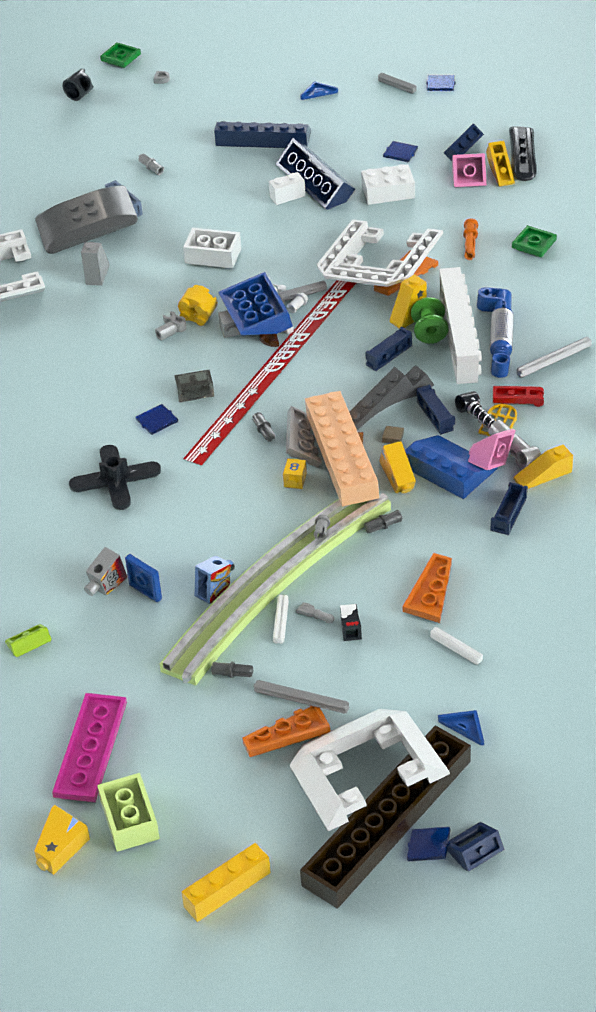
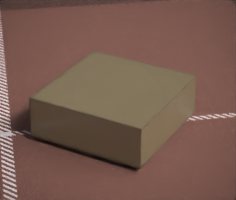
M386 426L382 436V443L392 444L402 441L404 428Z

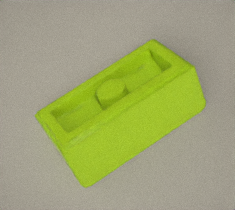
M38 624L6 639L5 643L13 655L19 657L50 642L51 636L47 627Z

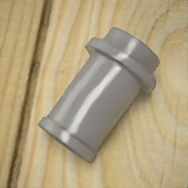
M321 514L315 519L314 537L317 538L318 536V540L326 538L327 527L330 525L329 517Z

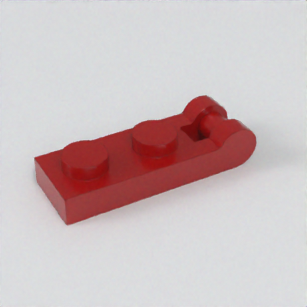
M493 386V403L534 404L537 407L544 405V389L542 387Z

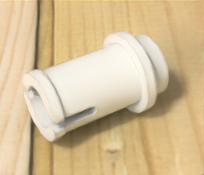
M298 293L296 298L287 304L288 310L295 313L302 305H306L308 301L307 295Z

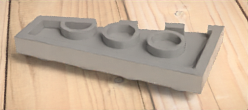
M291 406L287 412L286 453L293 458L306 460V463L319 468L322 462L317 457L319 453L318 448L313 444L315 438L310 433L312 428L307 413Z

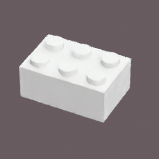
M408 164L361 171L362 189L368 205L415 198V181Z
M192 228L183 246L185 263L233 268L241 251L240 232Z

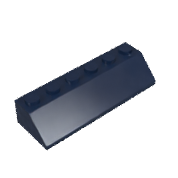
M221 121L216 122L214 129L216 146L287 148L294 138L308 147L311 128L308 124L301 123L274 124L270 122L242 123Z
M294 138L276 162V165L287 175L298 172L305 181V191L327 210L346 203L355 191V188L311 149Z

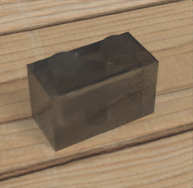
M210 369L174 375L179 402L214 397Z

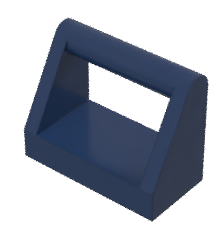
M482 822L475 824L444 843L445 849L468 872L505 850L499 831ZM481 832V836L477 837L476 839L472 840L471 842L467 843L461 848L458 846L461 843L465 842L466 840Z

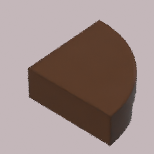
M259 334V339L264 345L279 347L277 334Z

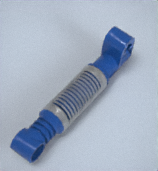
M483 287L478 290L476 306L481 311L492 312L490 330L491 374L495 377L503 378L509 373L510 355L513 350L514 316L511 310L512 294L507 289Z

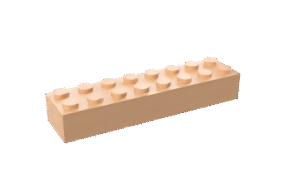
M341 391L305 398L309 423L342 507L378 499L377 477Z

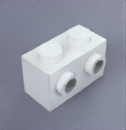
M297 172L270 180V198L278 205L305 197L304 179Z

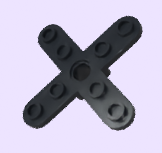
M105 445L100 449L102 461L99 463L100 472L71 478L69 488L73 492H82L108 486L113 507L118 510H124L131 505L127 482L156 477L161 473V465L158 462L150 461L128 466L127 459L120 458L116 446Z

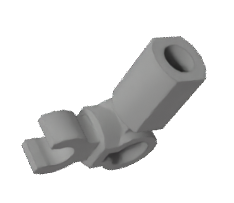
M173 311L170 312V317L163 315V320L166 324L156 328L155 334L162 341L176 332L185 331V318L176 315Z

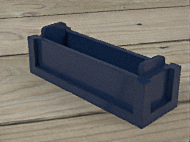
M473 123L443 153L452 161L453 155L465 154L484 134Z
M400 327L399 330L369 351L367 350L365 352L366 366L374 371H378L412 347V332Z
M430 384L417 388V403L439 434L442 435L454 431L455 416L450 414L435 394V389H432Z
M509 482L508 490L494 518H491L490 531L505 535L510 534L527 499L528 486L523 487L520 484Z

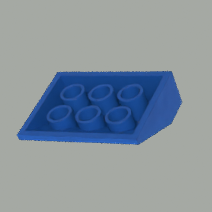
M266 272L218 292L241 335L278 334L293 327L289 312Z
M439 435L417 440L405 449L413 473L462 499H465L498 469L496 467L485 470L468 462L470 455L467 449Z

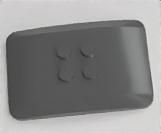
M123 185L98 189L64 201L38 214L35 218L45 251L49 254L135 224L138 220L128 191Z

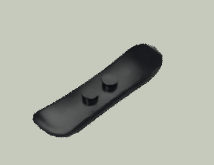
M512 126L509 128L513 176L521 181L532 180L537 174L534 130L531 127Z

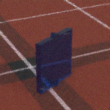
M428 75V81H426V85H428L427 91H454V85L456 84L454 75Z
M392 141L389 147H386L383 157L409 162L415 156L418 146Z
M163 404L135 417L142 425V428H145L151 435L178 422V418Z
M450 827L412 829L411 839L407 844L409 847L407 860L446 859L447 849L450 845Z

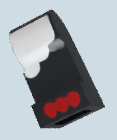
M357 604L340 605L343 641L362 640ZM355 629L357 632L349 635L346 633V630Z

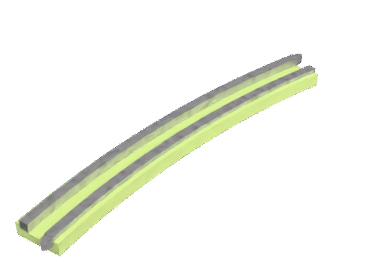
M382 493L378 499L343 507L338 499L291 532L240 575L199 616L161 661V672L180 679L183 683H190L196 686L212 666V663L218 659L240 632L278 594L328 552L362 529L365 523L377 519L379 515L390 511L391 501L388 500V496ZM321 514L327 515L330 520L324 540H318V536L317 538L314 537L315 519Z

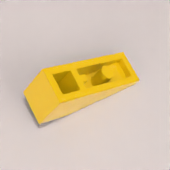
M505 142L488 143L486 154L498 186L515 184Z
M564 444L549 449L516 474L513 480L523 487L528 486L529 489L571 473L573 454Z

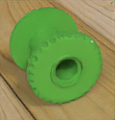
M426 297L417 301L412 306L411 317L416 322L414 334L422 343L434 344L440 342L448 334L449 326L443 318L445 306L440 300L434 297Z

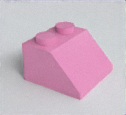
M485 153L452 156L454 188L487 185Z
M510 429L496 433L473 444L469 450L470 457L468 462L485 470L505 465L516 430Z

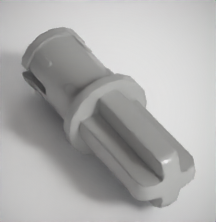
M144 153L139 155L138 160L146 166V169L152 170L157 175H161L164 172V167L159 165L154 158H150Z

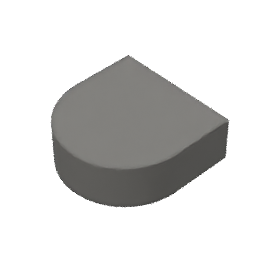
M156 71L153 79L154 83L164 84L169 82V73L166 71Z

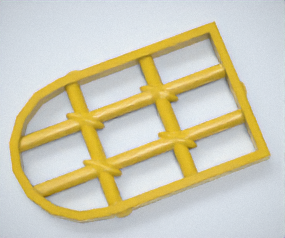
M508 404L494 405L487 412L492 414L494 418L503 417L504 423H506L507 419H512L513 421L509 427L511 429L517 420L516 409ZM499 408L497 413L492 412L494 409ZM502 408L509 409L506 415L500 413ZM511 411L515 413V417L510 416ZM482 424L478 434L490 436L488 432L482 431L484 427Z

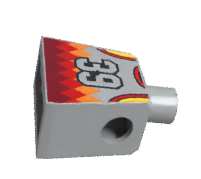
M104 547L86 571L90 582L84 587V590L90 596H93L97 591L108 595L125 581L128 575L120 555Z

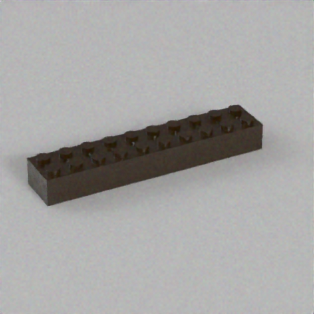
M435 725L424 737L447 767L450 774L432 783H429L425 778L407 786L399 775L397 767L413 760L410 754H408L365 800L367 806L353 812L348 818L349 822L341 825L300 869L301 886L338 909L471 762V745Z

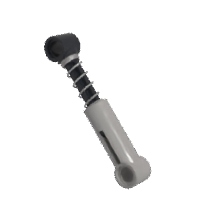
M475 391L456 396V409L460 413L467 412L473 415L475 419H478L479 423L488 428L490 436L511 429L503 421L497 420V418L493 419L492 414L487 413V409H482L479 395ZM516 433L514 434L509 453L515 458L517 465L524 469L537 459L541 452L536 446L530 447Z

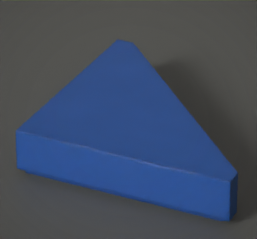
M314 81L300 95V98L305 100L338 93V87Z
M477 710L438 715V722L479 745H484Z

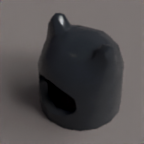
M85 69L78 70L64 80L62 84L66 96L74 101L83 98L94 87L91 78L85 73Z

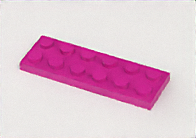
M85 693L52 791L53 798L96 803L99 793L97 785L102 784L127 705L126 697Z

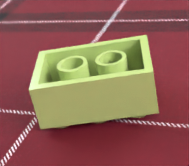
M140 773L97 785L101 805L117 852L160 839L157 821Z

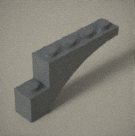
M416 365L406 375L394 367L349 411L356 429L361 428L367 421L387 407L405 399L416 397L417 388L429 384L432 388L434 386L433 382Z

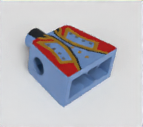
M213 556L196 565L194 596L211 604L229 587L230 574L235 569L234 563L231 560L225 561L218 556Z

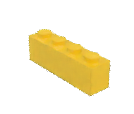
M256 843L252 844L181 891L184 908L197 922L270 874L269 856Z

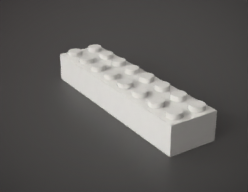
M460 267L439 269L440 301L445 306L444 319L449 326L447 337L456 383H478V375H481V364H479V361H482L481 350H479V340L475 339L477 338L476 328H473L474 317H471L472 307L468 306L470 305V298L467 295L465 274H461Z

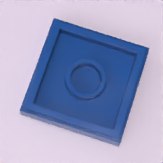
M128 554L125 557L129 585L158 603L162 599L158 571L132 554Z

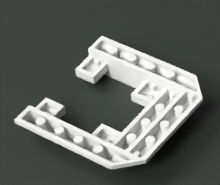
M352 220L317 263V267L326 279L385 287L402 283V281L415 273L442 236L443 230L427 229L424 234L413 232L406 241L407 247L413 249L405 260H392L388 267L384 269L361 266L363 257L357 255L367 242L378 243L384 235L383 229L368 227L367 221Z
M22 229L0 234V261L14 258L15 262L31 258ZM38 272L22 275L23 280L0 285V302L44 292L45 285L42 277Z
M378 709L301 745L290 764V768L328 831L349 822L348 814L367 806L357 786L337 795L328 781L327 775L343 768L341 761L337 757L340 753L373 738L376 739L382 749L401 741L413 758L412 761L397 767L399 775L407 786L425 778L429 783H432L450 774L407 711Z

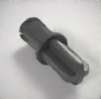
M255 413L252 416V420L257 426V431L263 435L265 440L271 442L272 439H275L271 424L265 420L262 413Z
M396 510L386 515H379V518L365 523L364 527L367 533H372L382 528L388 529V526L401 522L403 518L400 511Z
M233 661L231 663L213 662L211 668L213 675H227L230 678L234 676L252 677L254 672L252 665L235 664Z

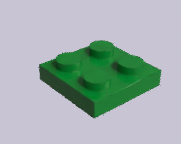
M116 42L100 55V59L108 64L125 68L141 55V49Z
M527 225L512 242V248L542 257L557 240V234Z

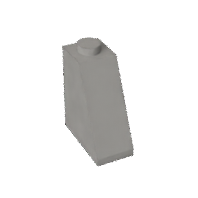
M85 242L81 251L86 285L102 286L109 268V261L101 243Z

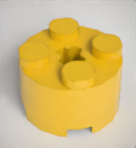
M194 285L186 290L178 303L180 316L184 317L185 321H193L202 326L209 320L218 302L216 297L213 298L208 293L210 291L208 288Z

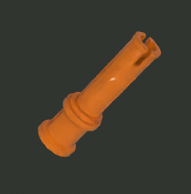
M470 218L465 220V230L463 232L465 238L464 257L467 260L475 258V239L478 237V221Z

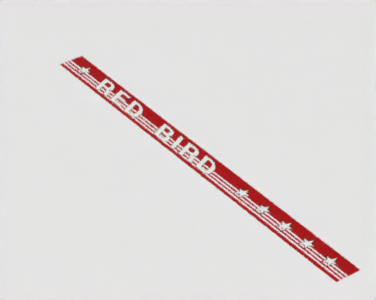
M335 281L298 324L294 332L285 339L183 458L184 460L201 466L355 286V282Z

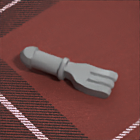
M303 602L296 610L298 614L314 617L315 619L326 621V623H333L335 620L332 614H327L319 609L315 610L314 606L309 603Z

